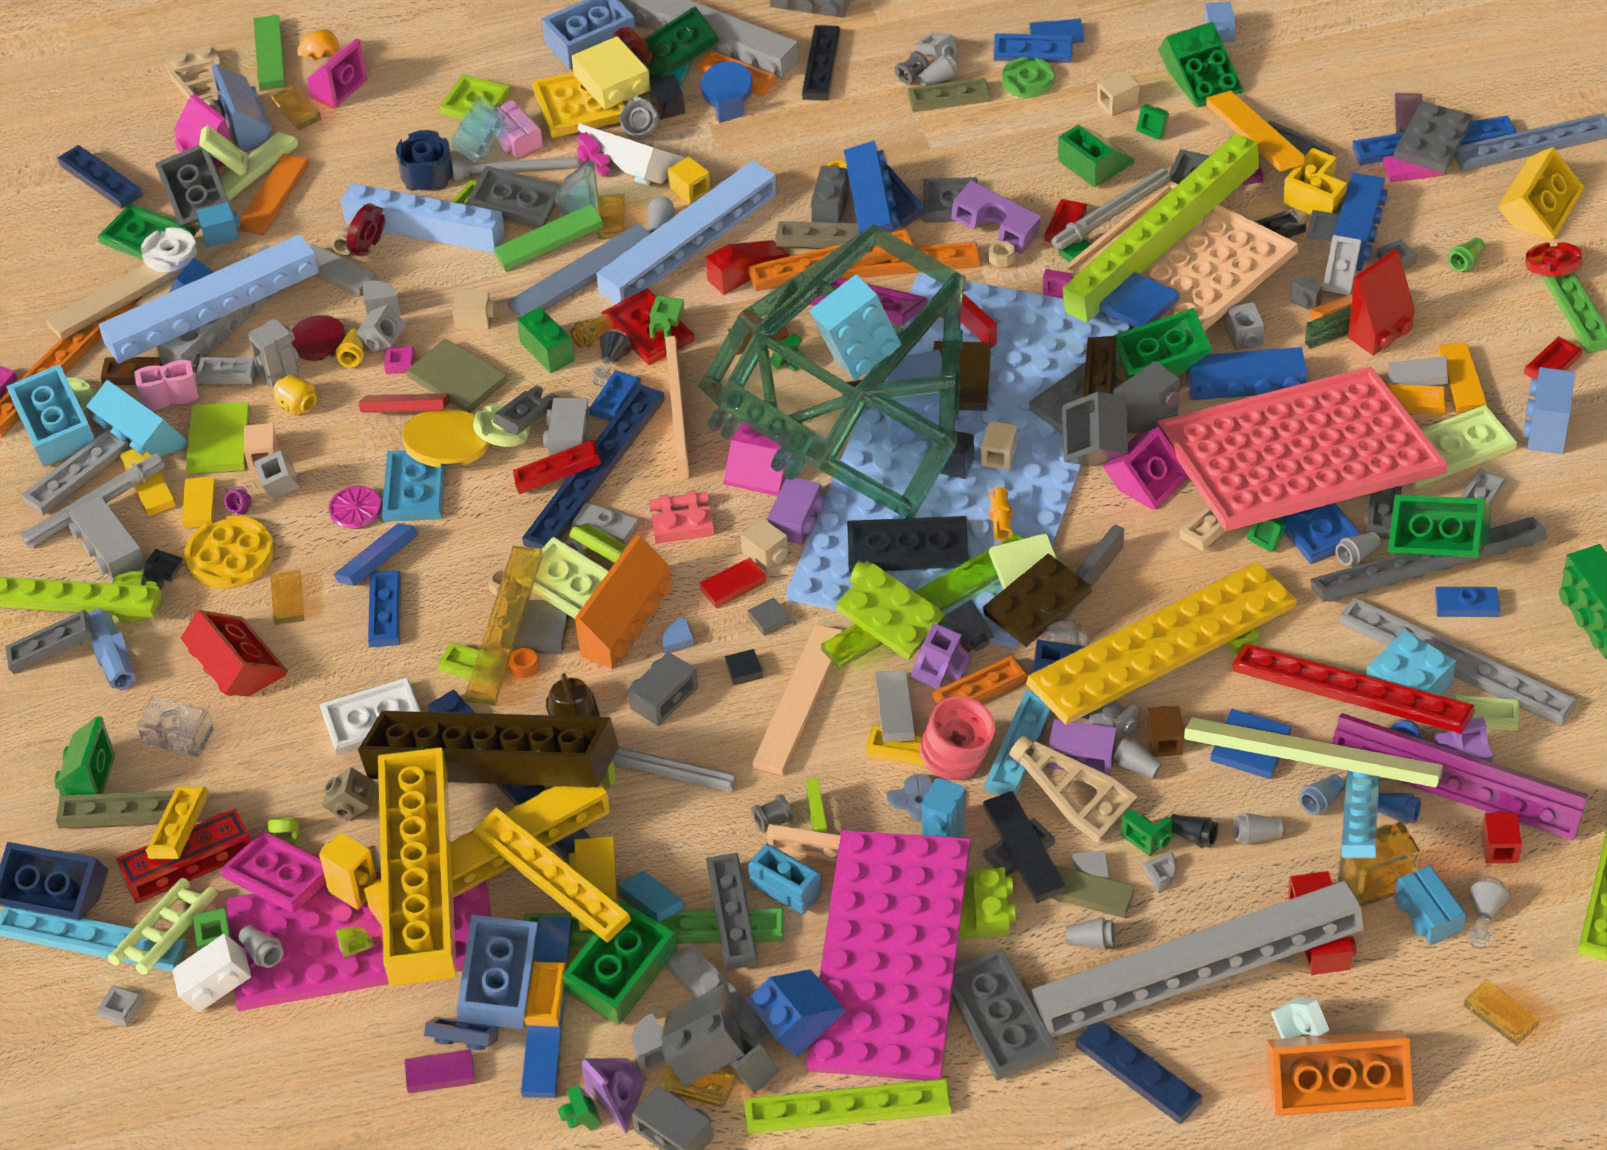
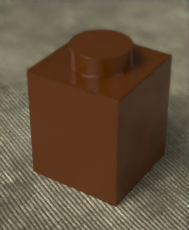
M1160 706L1148 708L1147 731L1151 755L1153 757L1183 755L1184 731L1180 707Z

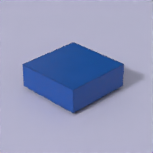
M739 90L715 97L716 118L719 123L744 116L743 96Z

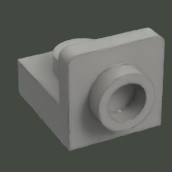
M932 32L914 44L916 51L934 57L935 60L941 55L944 57L950 55L954 61L960 57L952 34Z
M1114 700L1093 711L1089 716V723L1117 727V743L1137 729L1139 724V707L1132 704L1126 709Z

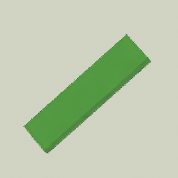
M279 15L254 18L259 89L268 90L286 87Z
M592 204L499 245L493 248L506 272L604 226L602 219Z
M1575 273L1562 276H1542L1587 354L1607 350V326Z

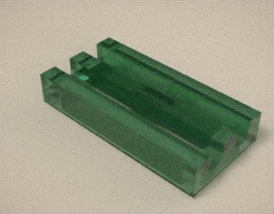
M1351 306L1307 322L1305 344L1309 349L1348 335Z

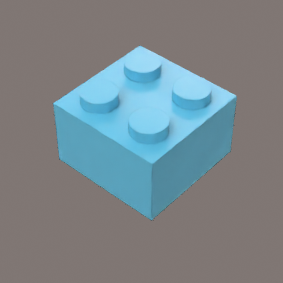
M1404 630L1368 665L1366 676L1441 696L1453 684L1456 660Z

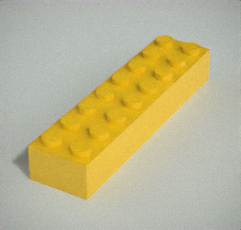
M442 748L378 755L383 963L389 985L397 986L457 978L448 773Z

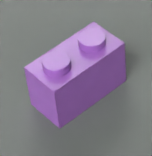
M787 476L767 517L771 525L787 535V542L803 545L807 534H812L815 526V517L817 513H822L825 504V497L821 494V483Z
M1054 719L1048 748L1111 776L1113 756L1116 748L1117 727L1074 721L1065 725L1061 720ZM1048 763V768L1065 770L1057 764Z

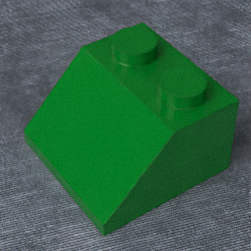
M95 717L73 733L69 746L64 748L63 765L61 771L58 770L55 775V788L59 789L61 796L103 794L115 758L103 717Z

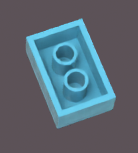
M857 274L809 310L835 361L854 381L867 374L875 365L893 354L901 346L899 338L877 294Z
M60 364L6 386L43 467L76 454L94 440L90 426Z

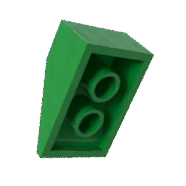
M1195 308L1112 335L1117 338V355L1127 380L1154 361L1178 377L1212 352L1211 345Z

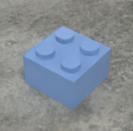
M1539 367L1538 379L1532 378L1529 396L1535 397L1534 399H1528L1526 417H1531V420L1525 419L1523 437H1528V450L1563 454L1570 417L1575 372Z

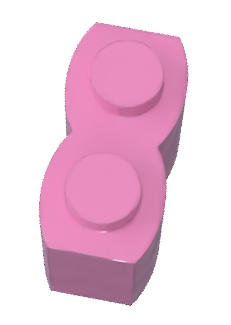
M189 360L173 361L164 366H147L134 372L141 404L149 410H158L170 404H188L199 399L194 371Z

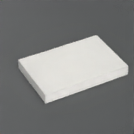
M408 677L319 704L337 756L357 750L381 711L421 712Z

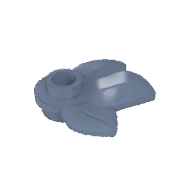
M913 774L906 779L903 789L887 792L888 801L896 809L907 810L912 819L922 821L921 803L926 794L930 793L929 789L933 782L927 775Z

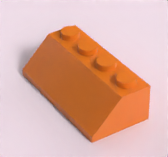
M635 534L575 617L581 657L613 669L619 659L625 657L630 643L634 638L640 636L643 625L649 617L654 616L658 604L664 596L669 595L673 586L669 565L639 535Z
M1402 1030L1266 1040L1268 1075L1276 1116L1413 1106L1409 1037Z

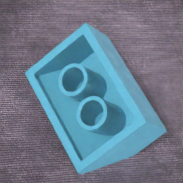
M108 380L86 406L95 414L92 419L104 429L108 425L111 426L112 430L110 432L122 442H125L128 438L131 441L129 446L142 456L147 452L151 456L159 454L161 457L188 447V441L164 419Z

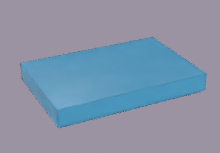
M406 450L387 451L382 506L383 522L441 519L445 464H442L441 467L429 466L413 459L407 454Z

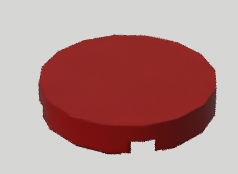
M1547 242L1535 245L1527 251L1525 259L1527 269L1534 274L1542 276L1567 275L1578 270L1583 263L1581 250L1575 245L1566 242H1557V246H1550V243Z

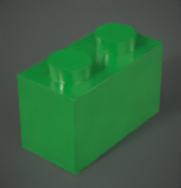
M540 306L517 318L520 343L550 373L574 361L571 337Z

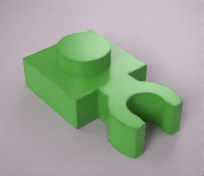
M656 296L650 313L651 323L649 330L651 338L655 337L657 331H664V337L671 336V326H678L684 310V299Z

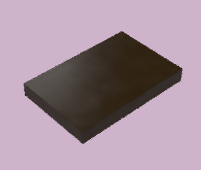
M934 341L933 351H940L947 372L948 410L987 411L991 342Z

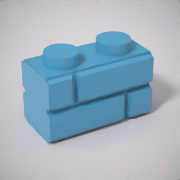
M935 778L929 789L930 793L926 794L921 803L922 835L960 838L966 828L965 788L942 778Z
M768 843L759 850L748 865L749 874H751L749 876L751 886L781 903L791 906L792 909L801 914H805L822 893L819 871Z
M1428 865L1417 870L1415 873L1411 872L1397 880L1394 893L1395 904L1400 911L1408 913L1413 930L1418 936L1423 935L1427 942L1433 945L1444 940L1445 937H1452L1464 930L1466 913L1432 866Z

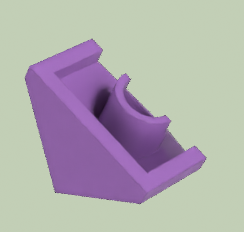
M585 1058L581 1065L586 1090L617 1125L627 1133L632 1120V1112L636 1109L647 1079L628 1058Z

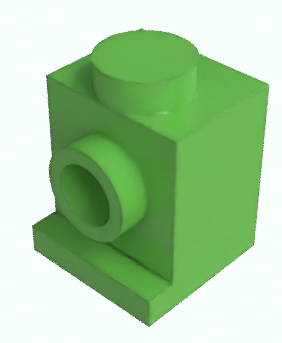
M225 908L192 915L198 951L223 934L231 938ZM221 924V925H218V926H214V927H209V928L203 929V927H208V926H212V925Z

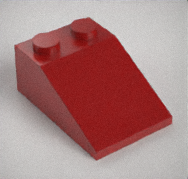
M1395 249L1354 277L1348 338L1371 355H1375L1380 350L1388 348L1400 336L1408 334L1414 325L1415 307L1399 252Z

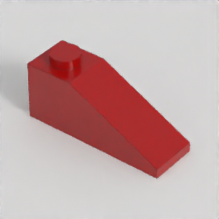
M774 240L727 244L705 256L707 281L725 295L751 280L748 274V266L790 257V254L782 247L776 246Z

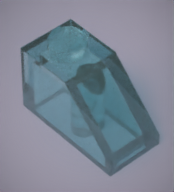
M587 161L565 177L562 187L557 189L556 204L560 205L561 216L568 215L590 204L596 210L599 197L594 161Z

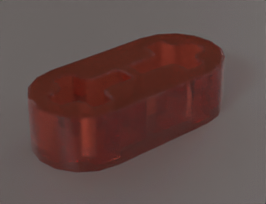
M622 27L614 33L613 38L618 36L643 65L650 61L652 53L648 45L631 27Z

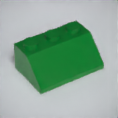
M1395 495L1388 553L1397 555L1479 558L1489 539L1492 508L1484 498Z

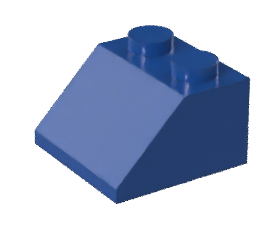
M811 969L769 977L746 999V1002L773 1036L796 1057L801 1055L846 1012Z

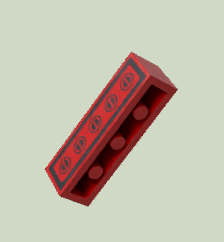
M236 808L194 825L179 859H149L146 852L147 845L116 858L122 878L136 905L170 890L180 878L192 881L222 868L251 842V839Z

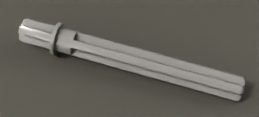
M1161 168L1083 219L1067 224L1066 229L1051 240L1052 245L1057 251H1061L1074 242H1082L1083 237L1165 185L1171 180V175L1167 169Z
M154 454L137 465L135 463L131 464L132 468L21 534L23 541L29 548H32L72 523L69 510L99 495L107 503L140 482L145 484V479L165 468L163 459L159 454Z
M622 747L618 748L613 758L614 765L728 792L732 791L735 784V775L733 773Z

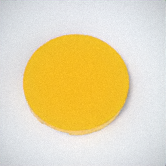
M457 409L422 412L412 417L405 424L402 432L403 444L407 454L423 464L434 467L460 462L462 465L472 463L485 454L489 442L484 441L475 433L473 429L475 415Z
M226 516V520H221L208 526L206 524L202 525L191 535L185 547L187 568L193 578L206 586L220 589L240 587L256 580L269 568L274 558V543L270 533L266 530V526L253 518L245 516Z

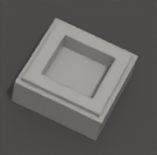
M112 985L96 1012L98 1017L127 1027L143 1003V998L141 994Z

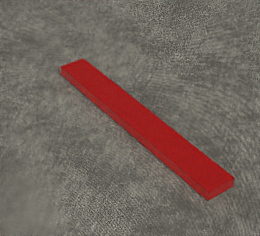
M1247 643L1232 663L1233 672L1459 734L1464 732L1475 713L1474 705Z

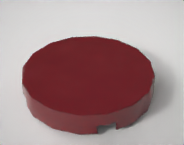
M368 203L358 210L352 219L346 238L347 249L350 253L359 257L366 256L370 253V250H368L370 246L376 245L379 242L385 225V216L381 214L383 212L381 207Z
M328 315L307 317L299 321L292 328L295 340L292 341V346L297 351L299 357L305 360L320 361L324 360V356L330 355L333 357L336 355L338 346L346 336L344 325L338 319Z

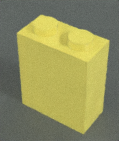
M618 36L572 55L574 76L604 110L634 98L636 95L638 96L650 91L648 69Z

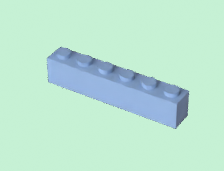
M355 183L350 184L341 199L345 224L349 219L354 218L363 205L372 203L383 209V212H381L385 216L383 232L494 253L493 248L499 246L505 237L502 211Z

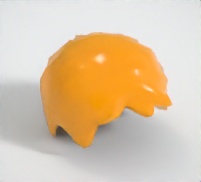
M320 29L309 33L303 38L298 47V55L308 58L310 55L316 61L323 56V53L332 57L341 47L332 31Z

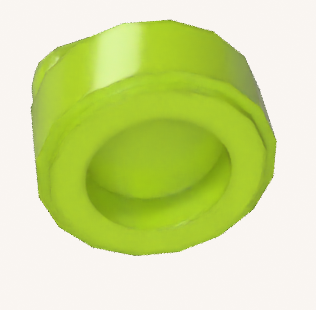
M298 817L272 818L267 821L268 833L277 837L276 833L292 832L290 838L282 839L292 845L299 840L300 823Z

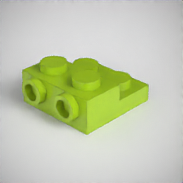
M1005 868L972 869V877H967L959 939L1009 936V923H1015L1014 903H1008L1007 896H1013L1012 876L1005 877Z

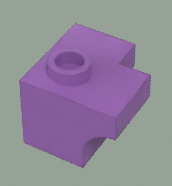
M933 623L922 644L920 654L911 673V678L936 689L940 688L944 678L952 682L961 679L972 656L960 644L962 635Z
M1484 717L1472 718L1462 734L1452 731L1435 734L1434 744L1492 762L1493 755L1487 739V725Z

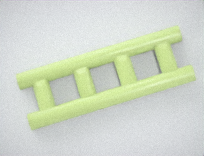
M180 878L108 956L109 962L113 965H118L124 958L139 962L136 965L137 971L144 975L147 974L193 923L192 915L202 913L217 897L216 889L208 887L202 894L188 890L190 883L187 879ZM177 900L192 904L185 913L171 909ZM160 919L175 923L167 932L152 928ZM142 938L156 942L149 952L135 947Z

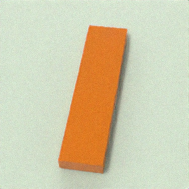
M283 153L240 218L241 227L239 230L264 235L308 168V158Z

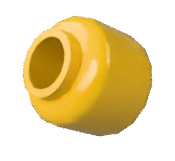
M296 374L280 378L274 385L273 391L276 405L292 415L306 414L316 404L317 396L314 385Z

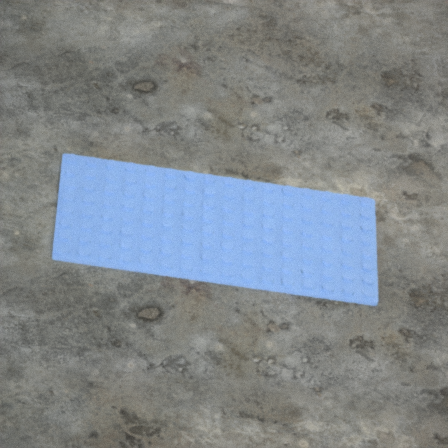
M919 273L916 276L910 293L928 298L927 308L902 326L896 325L895 332L901 346L884 359L933 351L934 341L981 342L955 318V296L961 293L969 297L997 323V345L991 347L987 411L948 410V429L974 435V461L966 479L938 473L937 448L943 436L892 445L884 419V404L862 407L826 494L823 511L816 518L814 530L809 535L786 591V598L796 603L830 610L836 609V603L854 585L849 582L852 572H849L847 521L966 516L969 567L893 570L885 572L946 614L972 599L992 631L994 637L990 639V643L1014 648L1020 642L983 613V606L1003 590L989 554L990 547L1047 534L1053 548L1082 466L1081 464L1064 462L1063 434L1029 410V402L1086 362L1088 337L1112 336L1129 330L1131 325L1101 311L1086 323L1065 313L1064 298ZM1118 355L1116 356V366L1119 360ZM882 361L875 377L882 376ZM989 421L1018 425V446L1010 471L981 466V444ZM999 486L1007 489L1009 506L1013 510V518L1011 520L1013 536L1009 539L1006 532L1008 541L1004 542L995 539L993 522L989 517V510L991 508L989 492L993 489L996 496L995 487ZM945 617V621L940 626L954 631L947 617Z

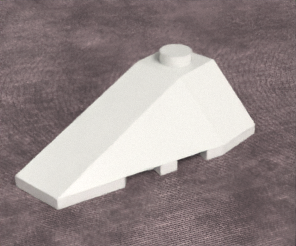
M579 124L577 128L582 133L587 132L600 145V150L625 173L634 175V181L649 186L650 181L662 184L669 178L668 168L685 159V157Z

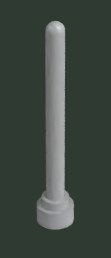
M578 157L469 164V161H464L463 159H452L454 181L465 180V177H470V174H481L485 165L515 172L577 168L581 165V160Z

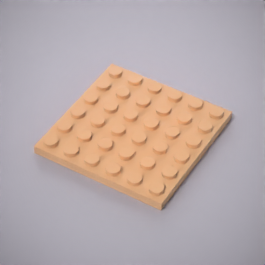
M1172 181L1167 182L1064 266L1061 272L1071 273L1074 278L1178 184ZM1218 204L1141 275L1179 292L1180 300L1159 319L1195 308L1204 331H1206L1227 313L1229 307L1239 303L1298 253V243Z

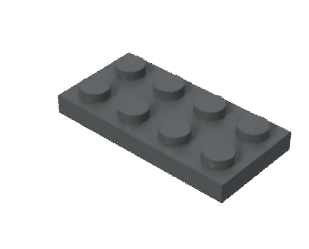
M1002 948L956 964L952 999L996 1081L1058 1058L1057 1047Z

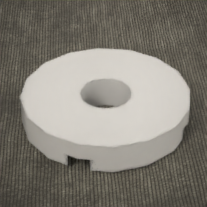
M173 227L165 228L166 232L159 233V230L153 232L144 240L141 246L143 261L149 268L161 272L176 271L186 267L195 258L197 246L190 232ZM167 248H174L169 251H164Z

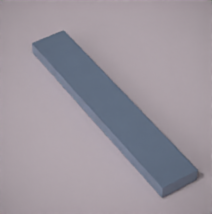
M1604 113L1461 145L1454 158L1464 172L1529 157L1551 147H1554L1555 150L1607 139V117Z
M637 223L508 300L509 309L519 317L539 306L545 311L595 281L598 271L651 233Z

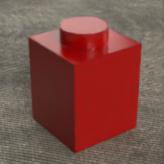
M1502 811L1484 813L1481 835L1485 863H1518L1522 847L1518 813H1505Z

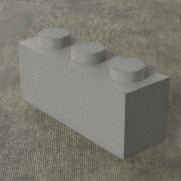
M100 495L69 510L72 523L68 525L72 535L76 540L81 538L86 554L89 557L94 556L96 558V566L102 575L107 574L113 581L120 574L139 571L144 568L145 564L140 547Z

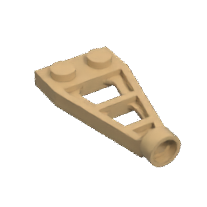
M214 44L165 56L164 60L170 78L185 97L189 100L190 96L196 94L195 92L211 88L212 93L198 97L210 107H214V110L221 115L222 110L211 67L214 64L221 66ZM208 71V77L189 81L185 77Z
M1025 735L1018 739L1009 752V756L1024 766L1071 824L1097 844L1137 800L1138 796L1113 777L1036 741L1033 742ZM1049 762L1057 764L1069 773L1059 784L1054 783L1042 770ZM1074 781H1083L1095 787L1098 792L1084 807L1077 805L1067 792V788Z

